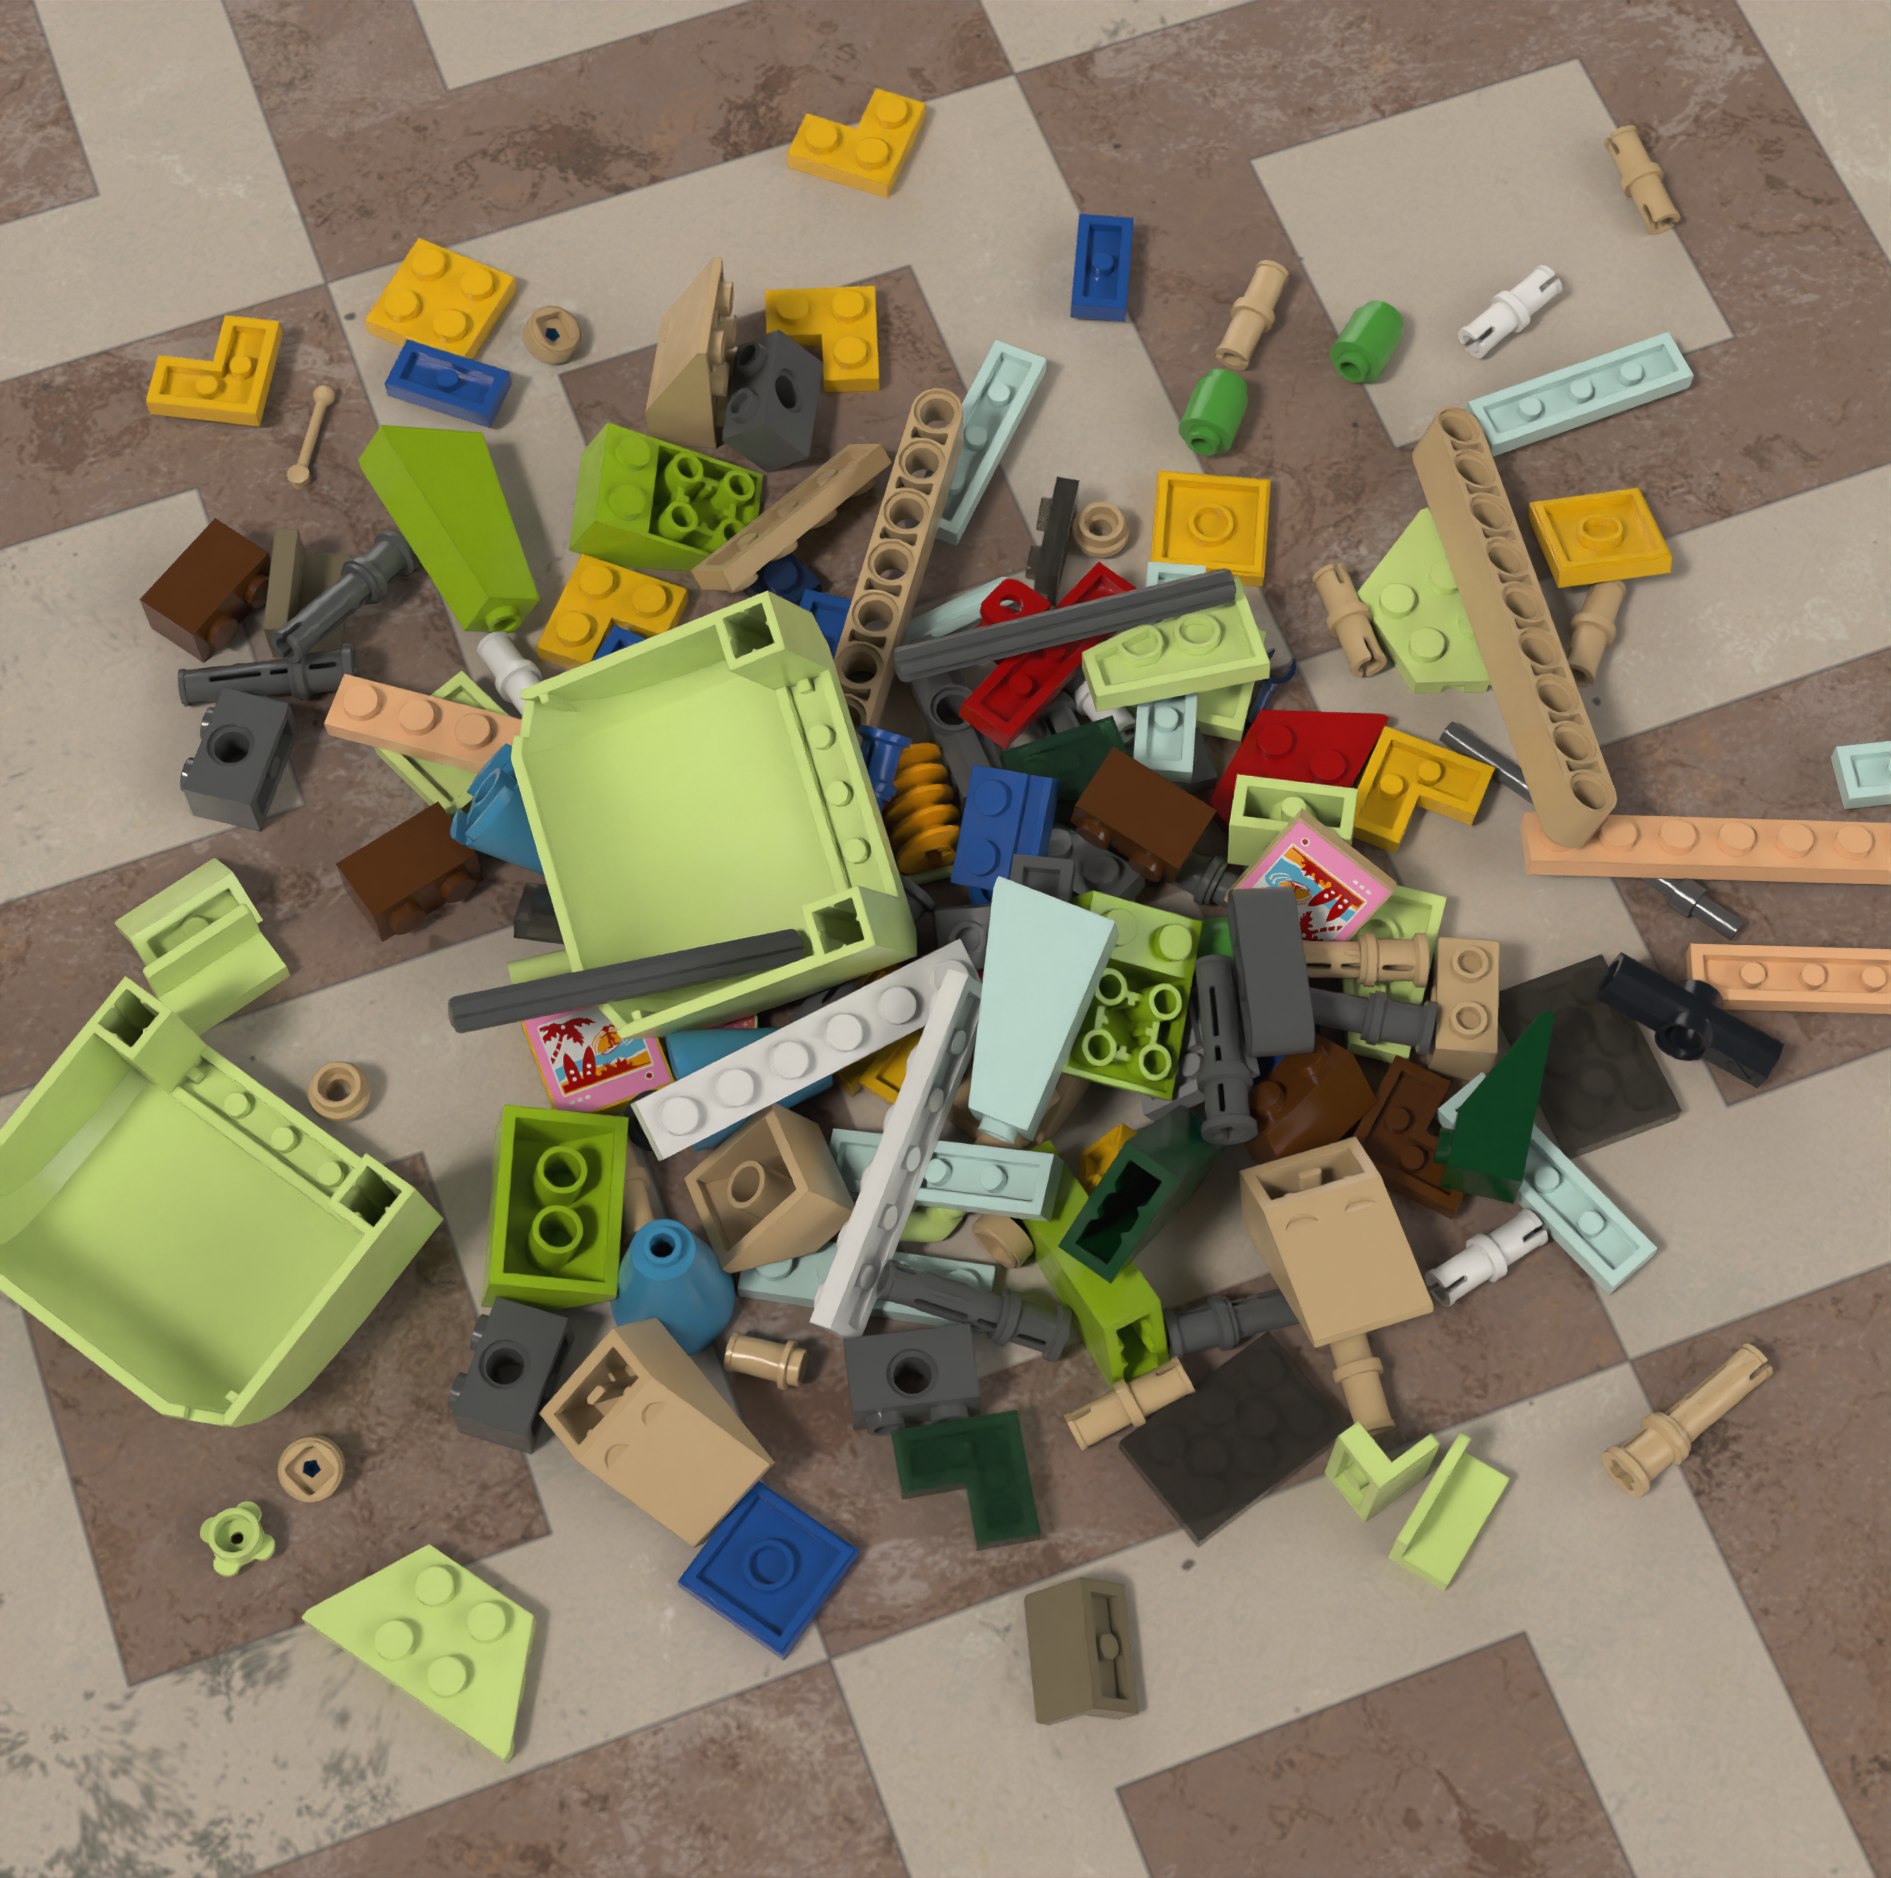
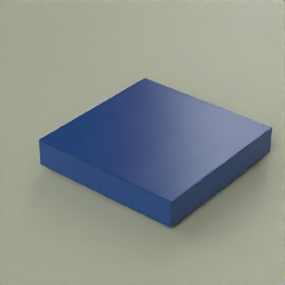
M758 1481L723 1519L677 1582L682 1590L784 1661L860 1555L859 1549Z

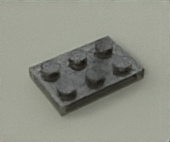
M1602 954L1499 991L1498 1023L1510 1047H1512L1542 1010L1555 1012L1538 1104L1563 1154L1569 1160L1675 1121L1682 1111L1637 1022L1595 997L1598 985L1609 968Z
M1268 1330L1194 1385L1195 1393L1188 1394L1167 1405L1148 1419L1146 1424L1136 1428L1120 1440L1118 1448L1199 1548L1336 1443L1337 1437L1349 1427Z

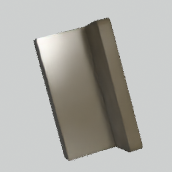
M275 528L263 630L273 657L277 658L282 657L279 656L272 646L271 634L294 618L304 607L333 585L341 577L343 564L351 558L346 553H306L298 529ZM346 620L310 649L308 653L340 650L344 643Z
M1079 1577L1027 1594L1024 1598L1037 1723L1053 1725L1083 1715L1116 1720L1138 1715L1124 1584Z

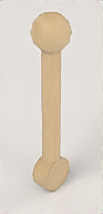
M320 385L313 392V399L316 404L297 464L290 467L287 471L288 481L295 489L306 488L311 482L308 470L309 462L326 407L335 400V392L328 385Z

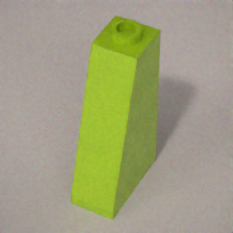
M381 425L359 457L360 467L464 631L490 633L503 631L507 634L515 633L540 599L483 433Z
M1050 1140L1032 1149H1025V1151L1055 1154L1063 1160ZM1064 1161L1051 1222L1011 1217V1219L1030 1238L1034 1246L1033 1257L1061 1305L1071 1309V1322L1112 1391L1114 1390L1112 1383L1124 1378L1127 1383L1169 1361L1161 1302L1134 1261L1110 1284L1058 1247L1089 1199V1196Z

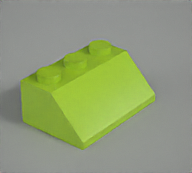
M504 1104L495 1130L481 1307L492 1308L496 1297L546 1312L616 1299L629 1117Z

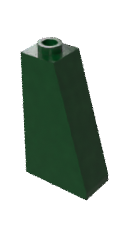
M1179 1105L1124 1143L1058 1247L1111 1284L1196 1193L1227 1145H1216L1203 1140L1201 1125L1204 1121Z

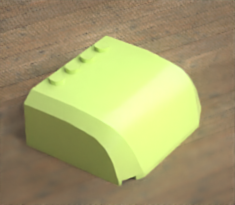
M765 591L521 690L520 698L525 700L520 735L513 738L511 762L572 972L787 929L796 930L804 941L805 958L777 969L594 1006L598 1007L619 1030L617 1034L622 1039L665 1037L666 1034L674 1033L678 1030H701L726 1024L812 995L917 956L916 927L829 645L811 612L770 591Z
M126 976L0 1129V1290L148 1405L167 1417L235 1428L259 1423L280 1412L305 1391L335 1357L444 1219L414 1187L369 1154L365 1153L361 1158L209 1047L174 1011Z

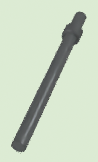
M1452 721L1445 728L1439 739L1441 742L1461 755L1495 767L1493 778L1534 805L1519 766ZM1640 878L1669 898L1667 905L1687 919L1691 915L1695 916L1729 941L1737 935L1744 924V921L1709 898L1706 895L1708 889L1694 879Z

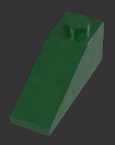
M1542 1010L1459 1107L1452 1129L1440 1127L1433 1156V1163L1444 1165L1439 1187L1506 1203H1514L1523 1182L1555 1012Z

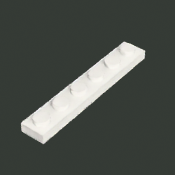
M961 939L955 940L630 1104L658 1161L709 1137L924 1027L929 1018L931 998L935 991L941 987L947 969L969 974L982 984Z
M947 969L941 987L935 991L931 998L929 1018L918 1045L909 1054L906 1065L907 1074L896 1102L891 1105L886 1113L883 1124L884 1133L873 1161L866 1166L862 1174L861 1191L851 1217L840 1230L837 1241L838 1250L827 1278L816 1291L814 1311L809 1322L838 1338L860 1337L864 1333L877 1299V1286L886 1262L893 1258L974 1050L982 984L969 974Z

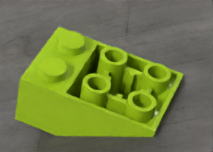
M608 422L581 454L569 551L585 554L626 568L691 572L694 567L759 516L763 474Z
M1096 891L1072 897L1071 904L1114 920L1119 937L1061 1074L1164 1101H1171L1202 921Z

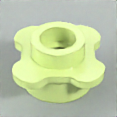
M249 1501L241 1502L236 1508L226 1509L215 1517L206 1519L202 1524L200 1537L213 1550L215 1554L213 1567L221 1576H235L241 1566L255 1559L266 1561L273 1555L276 1546L272 1536L265 1534L260 1523L262 1511L257 1504ZM235 1534H242L244 1539L242 1543L236 1545L232 1543L233 1536Z

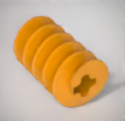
M932 743L911 744L910 748L903 749L893 782L898 788L896 796L892 797L891 802L885 801L883 811L885 812L883 815L886 829L891 832L890 843L892 849L897 853L896 862L898 870L908 875L952 865L956 856V851L953 849L957 848L961 826L955 825L960 819L959 809L954 805H948L954 798V792L952 787L943 784L947 779V770L943 765L936 764L941 758V750L939 746Z

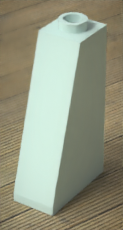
M998 876L993 887L968 1108L974 1118L981 1121L978 1128L981 1132L1003 1142L1013 1144L1017 1135L1030 1141L1034 1140L1119 937V933L1114 920Z

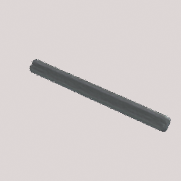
M1222 568L897 647L893 652L894 668L899 680L908 682L1228 604L1235 600L1236 584L1231 571Z
M787 929L453 996L448 1000V1016L451 1026H453L457 1033L462 1034L764 972L804 959V941L796 930Z

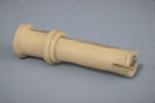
M1364 932L1363 935L1357 936L1356 941L1302 940L1308 978H1356L1357 984H1362L1363 987H1374L1376 981H1412L1415 988H1425L1427 985L1429 945L1426 933H1415L1413 939L1376 938L1374 932Z
M1748 1343L1743 1344L1725 1363L1713 1371L1665 1413L1655 1412L1645 1416L1640 1422L1641 1429L1620 1447L1610 1446L1601 1455L1604 1467L1611 1478L1629 1495L1635 1498L1643 1497L1650 1490L1649 1482L1671 1463L1680 1465L1688 1458L1692 1441L1741 1401L1756 1386L1772 1376L1773 1369L1771 1365L1766 1364L1761 1369L1759 1368V1366L1768 1361L1766 1356L1755 1346Z

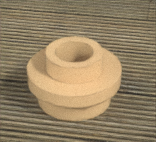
M1107 502L1091 503L1081 510L1073 521V541L1079 550L1089 556L1098 558L1110 557L1120 552L1128 541V521L1113 504ZM1102 529L1107 531L1109 535L1097 536L1091 532Z
M331 1062L322 1066L314 1074L308 1086V1098L313 1110L321 1118L332 1122H344L358 1116L366 1108L371 1094L370 1085L364 1072L359 1067L347 1062ZM346 1087L351 1090L350 1095L344 1100L333 1101L330 1099L331 1093L336 1088Z

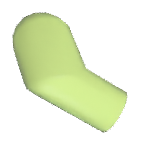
M918 1206L914 1211L910 1212L899 1241L919 1243L942 1241L954 1230L968 1212Z

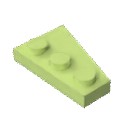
M1239 576L1234 578L1236 594L1235 600L1231 603L1166 618L1154 625H1137L1082 652V669L1096 712L1268 679L1270 675V661Z
M1397 885L1395 892L1349 941H1356L1357 936L1363 935L1364 932H1374L1376 938L1413 939L1415 933H1426L1429 945L1430 970L1447 897ZM1338 978L1340 993L1366 998L1369 992L1375 993L1377 990L1386 992L1387 999L1421 1005L1425 988H1415L1412 981H1376L1374 987H1363L1362 984H1357L1356 978ZM1344 1030L1346 1050L1353 1054L1392 1063L1396 1055L1406 1060L1409 1058L1411 1046L1380 1040L1375 1046L1365 1044V1040H1360V1033Z

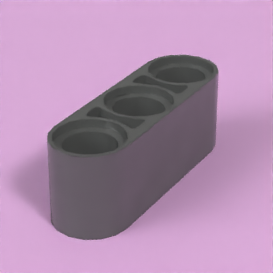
M1280 886L1229 890L1227 901L1228 926L1244 1041L1248 1057L1312 1054L1315 1044L1314 1017L1297 902L1293 887Z

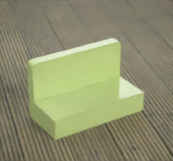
M213 858L116 920L114 924L120 933L132 944L145 966H148L241 904L248 906L257 924L263 921L233 871L216 858Z
M241 904L143 969V974L156 999L174 1011L198 1036L290 976L287 966L260 932L254 915L246 904Z
M1358 1421L1337 1437L1324 1473L1365 1523L1425 1478L1440 1443L1433 1434H1430L1391 1462Z
M1461 1432L1458 1434L1405 1523L1388 1556L1392 1561L1442 1591L1446 1590L1510 1480L1509 1477L1465 1452L1471 1438Z

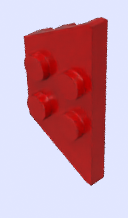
M1260 710L1208 800V805L1217 810L1213 820L1224 833L1229 834L1237 774L1354 788L1373 754L1384 726L1388 725L1389 717L1382 713Z

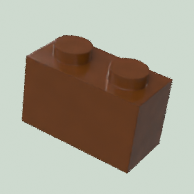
M214 518L139 599L151 628L205 663L216 649H222L230 643L237 631L238 625L254 608H259L266 603L271 559L267 551Z
M1113 746L1076 803L1070 822L1078 826L1076 829L1077 833L1091 845L1104 850L1110 846L1130 858L1128 860L1129 866L1141 876L1155 882L1162 878L1172 885L1208 829L1217 810Z
M439 802L434 803L336 863L345 890L382 942L395 934L403 935L411 932L423 922L427 914L445 903L461 901L475 889L477 883L484 880L476 852L452 839L450 834L452 819Z
M1315 1033V1044L1312 1054L1286 1055L1248 1092L1250 1117L1257 1121L1258 1134L1253 1139L1243 1143L1253 1161L1258 1164H1264L1337 1142L1378 1102L1353 1053Z

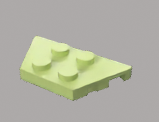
M1426 507L1418 512L1359 589L1357 595L1360 602L1367 603L1373 615L1370 625L1375 637L1413 694L1441 693L1447 689H1456L1463 693L1486 692L1491 682L1431 511Z
M428 1544L311 1607L302 1616L306 1625L507 1764L512 1758L515 1745L513 1737L519 1703H522L526 1683L525 1669L528 1655L532 1649L536 1620L534 1615L445 1554Z

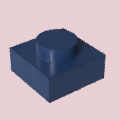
M790 553L781 559L769 561L756 572L758 575L757 580L743 590L749 597L770 591L800 606L805 589L822 593V582L798 558Z

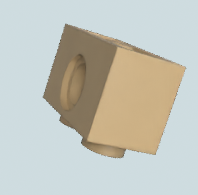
M1438 937L1429 970L1428 1001L1437 1002V1013L1433 1036L1426 1058V1070L1443 1078L1473 1080L1481 1072L1487 1076L1491 1071L1498 1051L1500 941Z

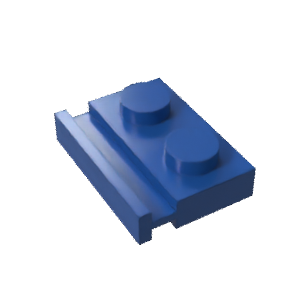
M973 765L950 883L993 891L998 876L1010 880L1013 854L1047 857L1061 781L1048 777Z

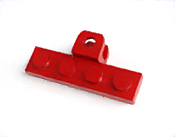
M1098 561L1053 609L1128 592L1137 588ZM1004 579L982 601L979 612L983 621L975 628L1049 611L1052 603L1022 582L1014 579ZM1006 600L1014 601L1020 606L1021 611L1017 612L1009 607L1000 606V603ZM1117 631L994 660L993 662L998 666L962 703L959 717L1006 750L1081 671L1082 652L1112 638Z

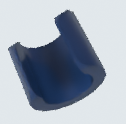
M1275 648L1266 651L1269 660L1273 657ZM1293 657L1289 662L1288 670L1284 674L1279 676L1270 674L1268 679L1261 681L1245 723L1252 726L1260 710L1266 709L1278 685L1291 680L1294 676L1296 661Z

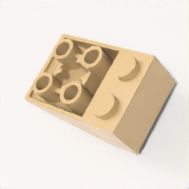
M713 257L662 317L646 406V419L650 437L674 445L716 449L719 428L724 427L726 407L729 400V394H727L728 381H732L734 359L737 352V347H734L737 332V316L731 315L734 301V283L725 281L722 257Z
M1356 1136L1239 1171L1243 1227L1314 1348L1434 1312L1433 1302L1383 1179Z
M656 1317L612 1328L539 1413L578 1463L692 1547L699 1546L775 1463Z

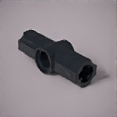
M1622 952L1611 962L1595 994L1599 1001L1655 1031V1043L1668 1056L1684 1061H1694L1703 1058L1755 1088H1758L1768 1079L1775 1064L1779 1061L1784 1044L1779 1039L1723 1009V997L1710 984L1693 979L1674 982Z

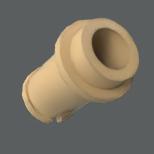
M734 1331L726 1348L724 1370L777 1382L778 1389L786 1390L789 1385L799 1387L804 1379L807 1368L808 1350L798 1348V1342L795 1340H788L785 1345L742 1335L740 1332Z

